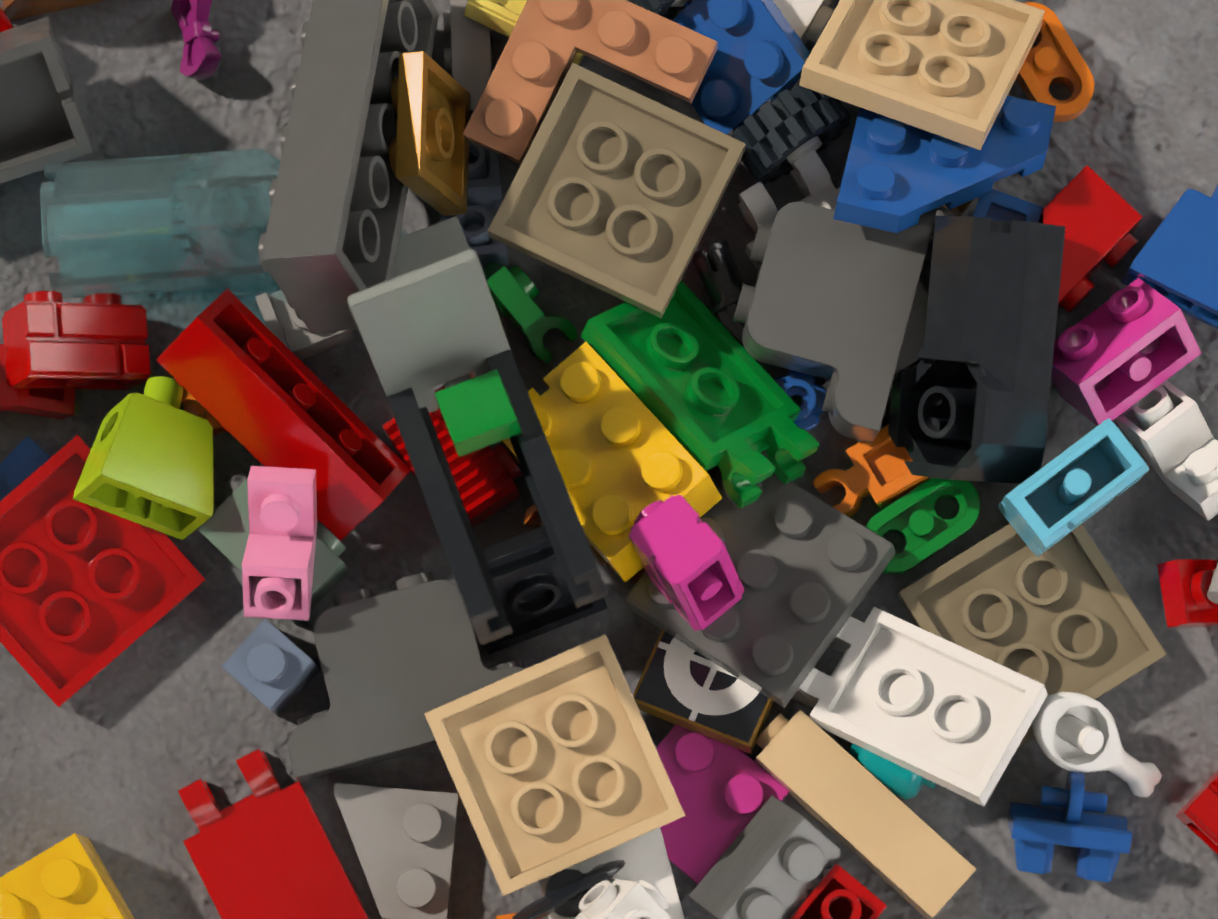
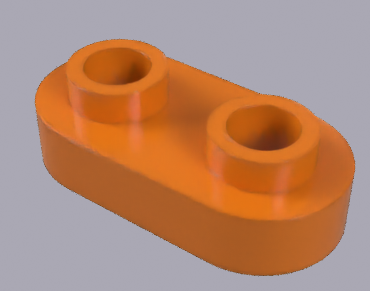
M1025 2L1024 4L1044 10L1045 14L1041 29L1037 35L1039 44L1030 49L1016 79L1030 101L1056 106L1053 121L1066 122L1080 116L1090 103L1094 93L1093 75L1057 15L1043 4ZM1056 83L1064 84L1069 88L1071 97L1066 100H1057L1051 96L1049 87Z

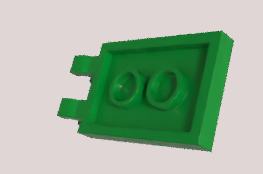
M680 280L662 319L625 302L587 321L581 334L585 342L598 353L705 471L718 465L722 473L724 488L732 501L740 509L759 499L762 491L756 484L772 476L773 472L784 485L803 475L806 467L800 460L815 453L820 444L811 434L804 429L798 428L794 423L801 409L760 364L747 353L745 348L722 323L711 314L709 309L682 280ZM766 450L767 458L760 452Z

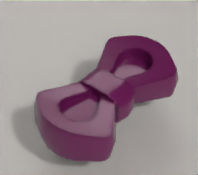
M173 0L171 12L182 30L184 42L180 72L184 76L195 80L208 79L217 70L221 59V53L213 43L219 40L218 30H212L208 22L212 0Z

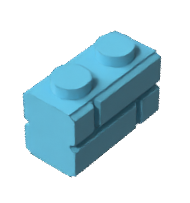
M1107 418L1008 493L1002 499L998 508L1032 553L1038 558L1109 504L1114 497H1118L1137 483L1148 472L1149 468L1115 423Z

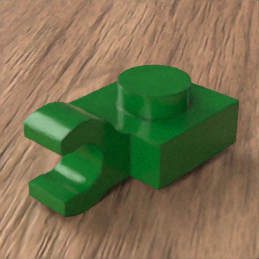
M491 261L482 268L495 306L508 322L515 326L523 335L527 348L534 357L546 363L553 359L550 352L543 345V336L551 328H557L561 335L569 341L573 342L578 337L575 327L569 320L555 314H544L532 300L539 294V291L518 266L514 265L507 270L504 265Z

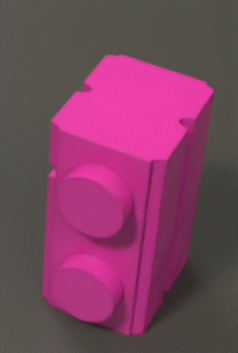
M681 494L671 495L665 501L653 502L639 513L634 521V526L631 528L629 538L652 583L670 604L673 603L676 611L694 631L700 629L703 631L743 598L742 595L745 590L724 543L706 522L702 523L698 513Z

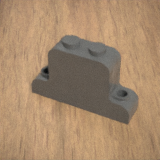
M800 201L791 202L783 206L776 214L772 227L762 224L758 226L749 261L761 264L755 287L743 284L733 321L745 324L742 333L744 348L751 357L758 361L827 380L829 384L822 410L829 413L830 422L835 430L846 437L872 443L880 431L937 208L920 215L917 225L899 233L833 219L835 210Z
M423 572L401 578L395 582L397 590L373 597L370 588L357 589L335 596L333 598L335 607L325 610L317 618L314 625V639L330 699V709L304 716L297 720L298 727L293 731L288 742V751L295 778L300 782H306L438 747L424 713L524 670L523 662L513 661L485 668L476 632L470 621L458 586L447 580H434L433 572Z

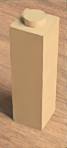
M799 710L790 721L780 713L757 738L756 744L763 751L756 757L755 763L789 791L788 794L925 919H932L976 871L974 866L802 710Z

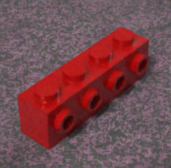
M228 288L201 312L156 359L174 377L176 382L220 422L221 426L232 434L264 467L316 469L317 520L328 528L340 541L373 512L411 471Z

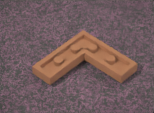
M527 0L464 130L463 136L466 140L521 165L577 52L688 103H692L718 49V43L709 37L627 0Z

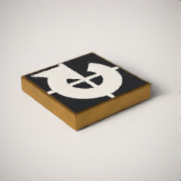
M663 629L633 693L634 700L640 711L688 730L701 733L706 737L749 754L753 751L774 702Z

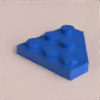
M1007 96L981 150L860 107L833 219L899 233L917 225L920 215L944 204L949 210L991 192L993 183L1014 173L1025 177L1043 169L1056 106Z

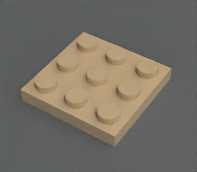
M840 0L802 68L799 86L981 150L1041 29L1045 11L1016 0Z
M606 634L424 713L503 896L685 816Z

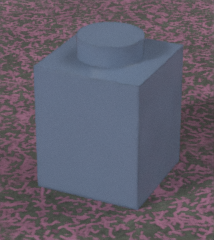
M266 618L221 666L277 717L321 670L310 657Z

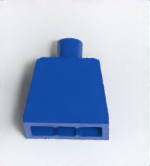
M1218 184L1211 197L1195 189L1188 188L1136 256L1122 280V283L1129 285L1137 278L1141 279L1178 306L1183 313L1217 330Z

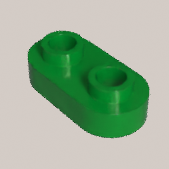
M931 477L875 514L868 521L866 528L883 537L888 533H896L905 542V549L901 553L894 555L883 570V574L900 575L909 572L965 535L973 527L980 512V499L972 483L965 480ZM942 498L952 500L957 506V515L952 519L940 518L934 509L935 502Z

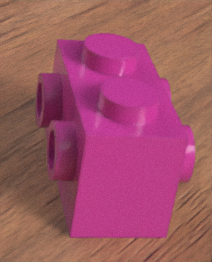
M1137 278L1127 287L1113 294L1107 302L1075 326L1065 330L1055 340L1051 379L1060 396L1098 426L1107 418L1113 421L1202 353L1181 309L1144 281Z

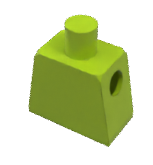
M163 376L149 378L145 383L144 394L129 393L106 414L75 488L73 499L183 540L213 515V427L208 420L180 409L183 387L175 379Z

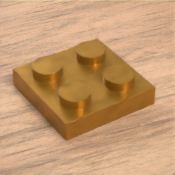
M424 51L399 54V77L393 79L391 86L392 103L397 113V137L392 139L389 147L392 171L395 174V178L443 216L467 214L469 141L465 139L463 133L470 120V93Z

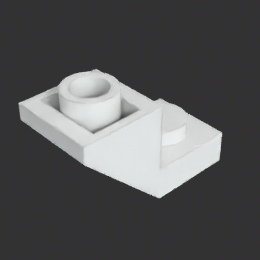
M1166 380L1114 420L1169 489L1209 521L1218 514V440L1213 437L1197 403Z

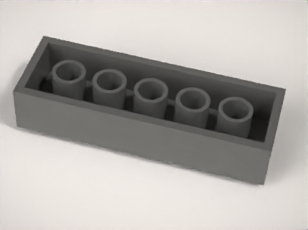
M313 0L309 21L303 24L301 32L303 52L299 71L293 75L291 81L293 101L288 125H285L281 131L280 144L282 156L278 176L272 180L270 185L271 211L267 231L259 239L258 251L263 269L270 273L284 293L288 305L296 310L311 333L358 330L347 298L352 294L393 278L408 187L395 178L390 165L389 147L392 139L397 137V113L392 103L391 86L393 79L399 77V54L424 51L429 57H432L439 14L431 0Z

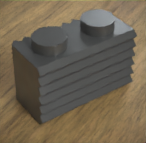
M771 796L689 897L715 919H790L789 910L798 909V900L806 899V890L815 889V879L823 878V869L832 868V859L840 858V849L800 813H797L788 805Z

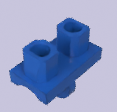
M1069 771L1065 788L1041 787L1040 805L1010 802L1008 824L1011 839H1014L1017 870L1039 874L1051 873L1055 844L1078 847L1075 867L1078 877L1086 880L1111 882L1120 853L1130 854L1132 832L1127 830V817L1103 814L1106 812L1107 794L1084 791V773Z

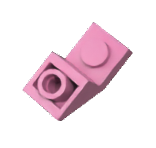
M251 466L247 480L249 537L242 562L244 617L309 621L317 531L316 469Z

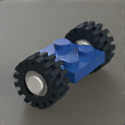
M629 0L631 3L717 41L718 49L691 104L707 126L746 143L741 161L757 183L761 181L765 185L768 181L770 183L776 181L782 174L784 176L788 175L790 171L794 170L792 166L794 162L813 150L819 153L828 147V142L836 140L842 134L841 131L849 126V121L852 120L851 116L838 99L799 86L800 82L796 83L801 79L802 68L810 52L773 0ZM795 84L792 90L788 91V89Z

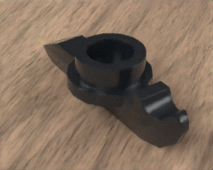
M615 860L600 864L585 874L575 869H564L555 873L549 878L545 886V896L521 909L512 919H542L553 912L561 917H576L581 912L579 903L584 895L598 883L604 880L609 881L624 867L625 861Z

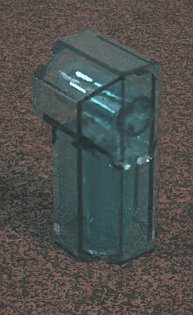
M260 148L45 164L44 174L50 182H42L40 189L42 244L45 258L58 257L61 272L48 273L51 289L61 292L63 299L84 298L85 296L99 293L130 295L220 288L222 291L228 288L234 295L274 293L281 290L270 273L263 269L258 251L259 239L267 231L271 211L270 185L272 180L278 176L280 160Z

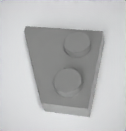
M334 783L336 801L381 918L449 919L460 795L458 793Z

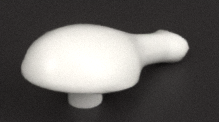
M1059 692L1046 697L1032 722V727L1038 745L1051 761L1068 771L1076 773L1108 770L1127 782L1133 795L1146 798L1152 794L1154 786L1160 782L1162 777L1159 769L1154 763L1139 762L1123 749L1116 723L1107 708L1097 700L1075 692Z

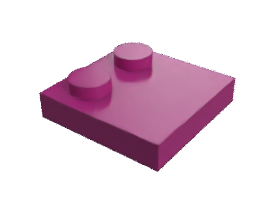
M675 725L656 747V750L685 816L660 828L669 861L698 885L769 798L774 796L782 801L789 791L741 750L706 737L701 733Z

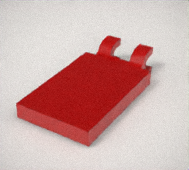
M257 749L236 760L253 794L223 810L220 809L207 781L203 782L202 779H199L178 790L187 811L200 831L184 840L183 843L221 919H370L302 783L298 781L282 789L264 751L261 752L260 749Z

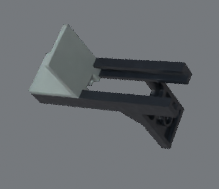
M457 216L400 237L393 278L352 294L347 298V301L387 396L470 621L480 644L485 645L488 655L608 609L604 598L608 596V593L510 350L475 250H470ZM497 369L522 432L509 437L543 525L481 549L429 413L439 408L433 387L444 383L445 388H449L461 383L459 377L470 373L472 379Z

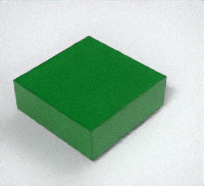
M497 369L434 393L459 457L522 433Z

